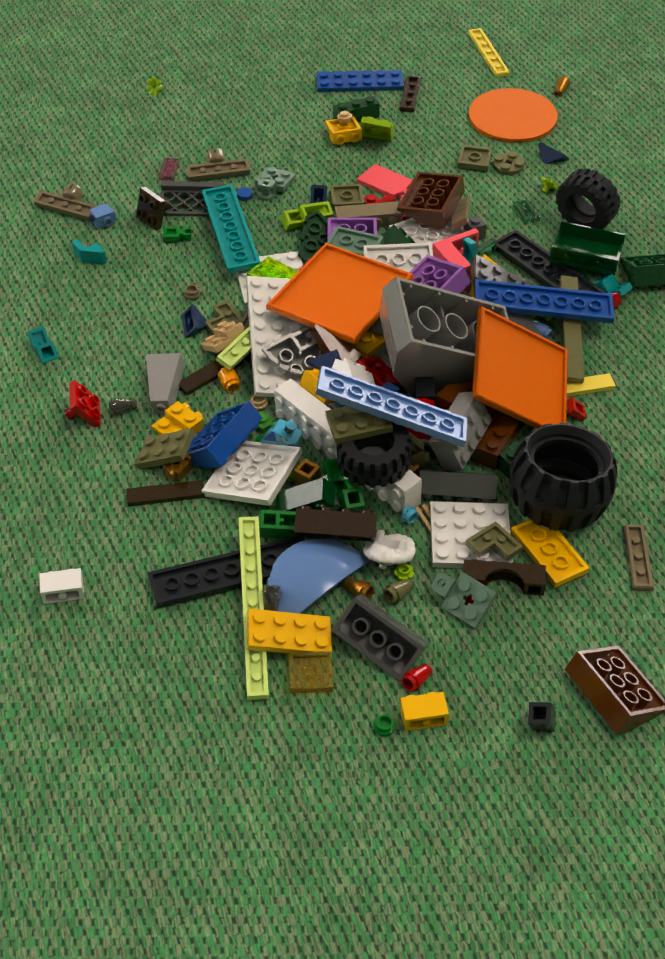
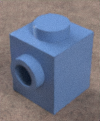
M107 203L89 209L91 221L97 229L115 224L116 213Z

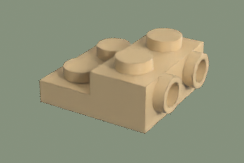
M223 321L217 324V328L213 329L214 335L207 337L205 342L201 343V346L205 351L218 353L228 347L245 331V327L241 322L236 324L234 321Z

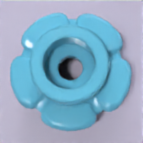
M406 507L402 511V522L410 525L417 520L419 512L416 511L415 507Z

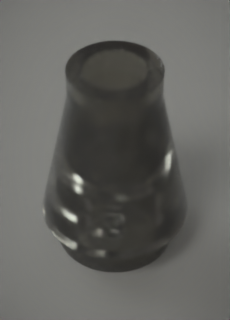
M113 398V400L109 401L111 415L119 416L129 411L137 410V402L135 399Z
M264 585L262 596L265 610H278L282 591H280L281 586Z

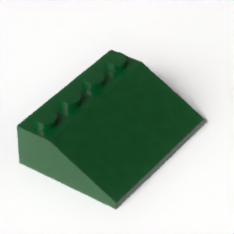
M665 254L620 257L628 281L636 289H644L645 286L659 288L665 285Z

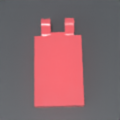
M374 164L357 178V183L383 195L391 194L394 199H401V196L404 195L413 181L377 164Z

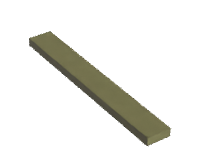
M561 275L560 288L578 290V277ZM562 318L563 347L568 349L567 381L583 383L584 365L581 320Z

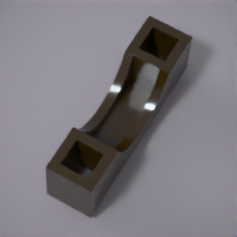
M464 559L463 572L485 586L496 580H507L516 584L525 595L544 596L546 565Z

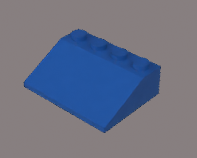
M250 401L217 412L193 438L187 454L192 456L193 465L211 469L217 466L220 468L227 463V458L238 450L237 446L248 439L250 432L258 428V423L262 419V416Z

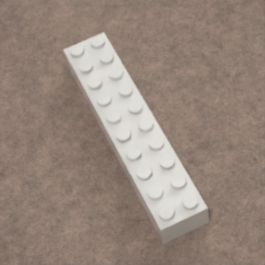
M292 379L274 389L276 416L286 422L289 420L294 421L297 424V428L302 431V437L305 440L309 439L314 447L324 451L329 459H336L337 446L325 416V411L331 409ZM377 446L366 447L360 450L369 455H379L386 452ZM410 470L401 479L397 478V482L393 484L388 483L386 487L375 486V488H370L365 485L369 491L373 490L377 493L382 501H387L396 512L402 513L406 507H417L421 504L422 479Z

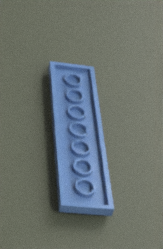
M321 366L316 386V395L333 400L341 405L355 408L361 412L372 414L380 419H386L397 425L411 428L416 432L425 433L433 438H439L453 445L461 447L465 445L467 435L466 417Z

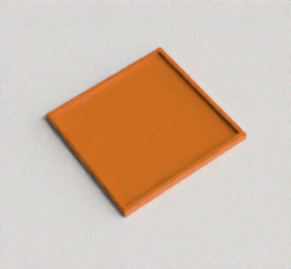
M325 243L267 303L266 309L312 328L317 324L337 338L356 344L380 317L379 309L382 288L395 277L412 281L414 276L412 273Z
M481 306L477 314L472 398L534 428H541L549 423H566L568 349Z

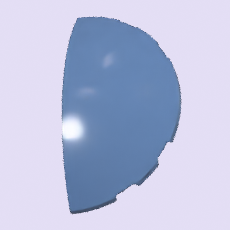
M308 539L292 545L277 558L267 579L266 595H268L270 604L269 611L303 614L339 584H342L347 577H351L368 564L370 560L354 547L333 539Z

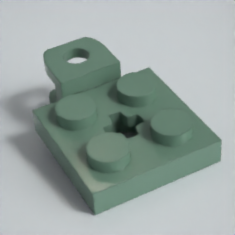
M267 167L255 180V186L260 188L258 199L270 201L276 195V191L284 193L295 180L296 174L290 173L287 170L282 171L274 167Z
M461 572L457 580L444 573H438L431 584L432 589L436 593L446 598L441 607L476 629L498 595L497 592L464 572ZM473 595L472 600H474V603L466 605V596Z

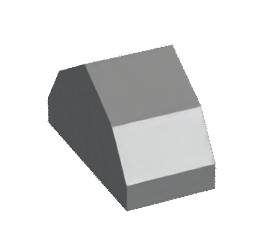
M395 277L382 288L379 309L393 376L411 397H415L416 377H434L435 394L446 385L473 382L478 309L483 306L509 320L506 307Z

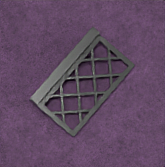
M161 181V198L167 201L169 207L172 208L169 211H164L163 215L209 216L206 206L203 205L205 203L204 199L198 201L196 197L202 196V190L224 186V182ZM165 196H173L169 200L165 199ZM188 196L189 198L183 201L180 197ZM176 200L180 202L177 206L171 204ZM193 200L196 204L190 207L187 203ZM183 206L187 208L185 211L178 210ZM199 206L203 209L200 212L195 211Z

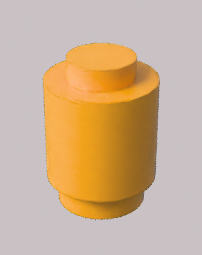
M223 367L218 372V378L224 390H227L228 393H231L232 390H239L240 380L234 368L229 371Z

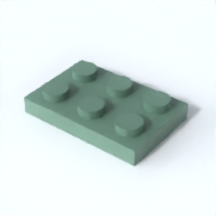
M336 226L327 243L364 256V245H382L384 237Z

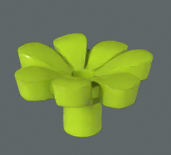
M153 76L152 80H147L149 85H147L146 89L150 90L149 94L157 96L159 95L158 91H161L163 87L160 85L161 81Z
M541 177V184L544 186L541 190L542 192L547 194L549 189H558V186L554 184V180L551 179L549 181L547 177Z

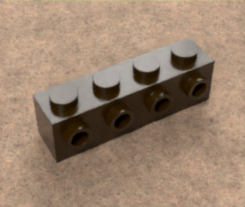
M301 506V508H296L294 536L375 542L377 514H373L372 511L368 510L356 513L351 509L333 511L332 508L323 507L321 510H314L310 506Z

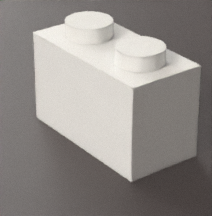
M81 568L39 573L40 594L43 604L84 599Z

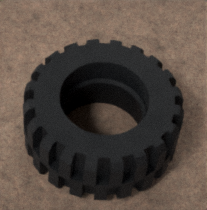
M578 169L572 172L556 191L557 209L561 212L562 218L566 219L569 223L603 229L619 212L620 195L617 193L616 186H613L612 181L605 177L606 175L598 173L597 170ZM582 196L586 197L593 204V206L589 204Z
M391 422L393 432L336 444L337 463L341 473L346 478L348 477V480L351 482H357L359 486L363 487L365 485L370 488H375V486L386 487L388 483L393 484L397 482V478L401 479L409 470L411 463L412 440L407 428ZM377 446L388 451L379 455H369L360 450L366 447Z

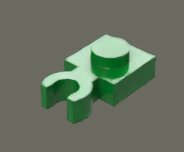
M180 226L163 227L164 242H180V239L191 240L190 227L180 229Z

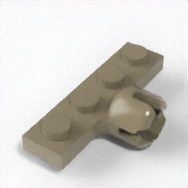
M213 148L206 153L207 163L187 166L189 181L250 174L248 159L228 161L225 159L224 151L216 148L217 153L215 154Z
M73 183L68 184L60 195L41 190L33 201L37 207L91 221L89 209L96 207V205L80 201L84 193H82L83 191L80 186Z

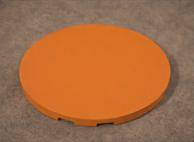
M515 88L486 92L478 96L469 108L470 123L479 133L488 138H495L501 142L508 143L531 142L547 136L556 126L558 117L555 106L548 99L535 92Z

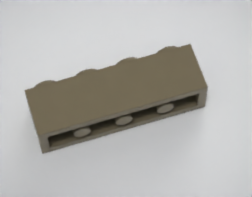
M398 201L335 206V218H377V227L401 222V212L397 211Z

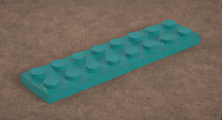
M233 184L202 190V196L228 274L260 268L261 262Z

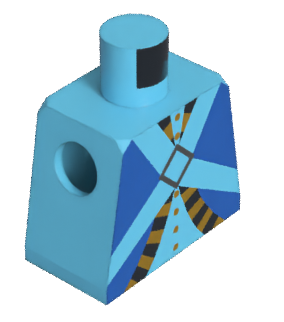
M279 419L267 430L261 443L299 447L302 431L297 428V424L294 421L289 420L286 422L283 419Z

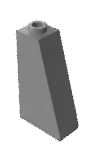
M181 353L146 355L149 395L154 412L165 413L164 410L176 401L180 380L185 368Z

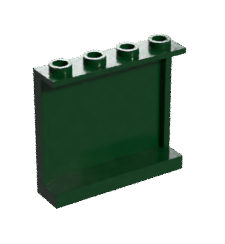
M561 221L555 244L551 248L549 262L615 275L626 234Z

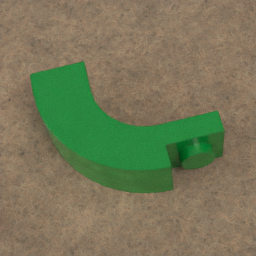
M337 458L324 460L325 475H328L332 483L335 484V492L341 505L337 510L363 508L365 502L361 487L352 488L348 479L341 473L338 467Z

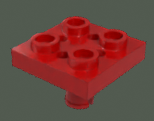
M76 380L70 382V407L64 410L66 417L72 420L78 415L91 426H100L101 414L98 396L92 394L84 385L79 384Z

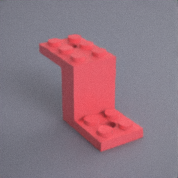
M476 228L435 242L432 246L433 257L464 266L469 280L471 264L462 255L464 254L463 239L469 237L477 242L478 252L479 231ZM470 283L465 287L464 290L467 291L470 289Z

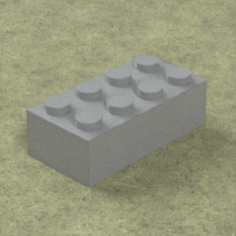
M472 392L459 393L448 410L467 418L465 445L461 447L433 437L429 440V444L443 471L464 469L492 421L485 405L472 398Z

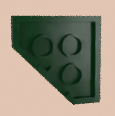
M319 210L305 216L298 256L303 263L308 258L311 259L328 241V220Z

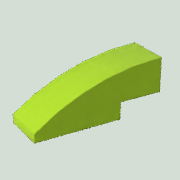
M329 201L300 205L298 209L283 211L280 219L285 231L303 227L305 216L317 210L326 219L332 217L334 213Z

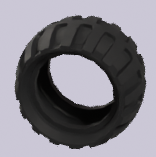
M549 423L541 428H535L522 440L513 456L509 473L511 496L515 506H518L520 513L538 526L542 525L555 531L584 529L600 518L609 506L615 493L617 463L611 446L607 441L601 439L597 433L591 432L579 425ZM549 473L567 475L578 481L559 478Z

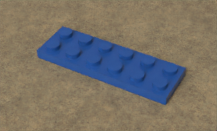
M402 70L317 72V92L404 90Z

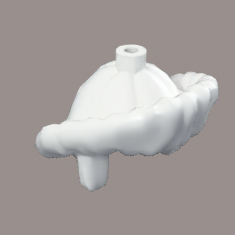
M378 530L375 542L367 543L363 550L364 555L369 560L379 563L378 567L386 570L387 566L410 562L416 552L415 543L412 538L401 534L384 535V530Z

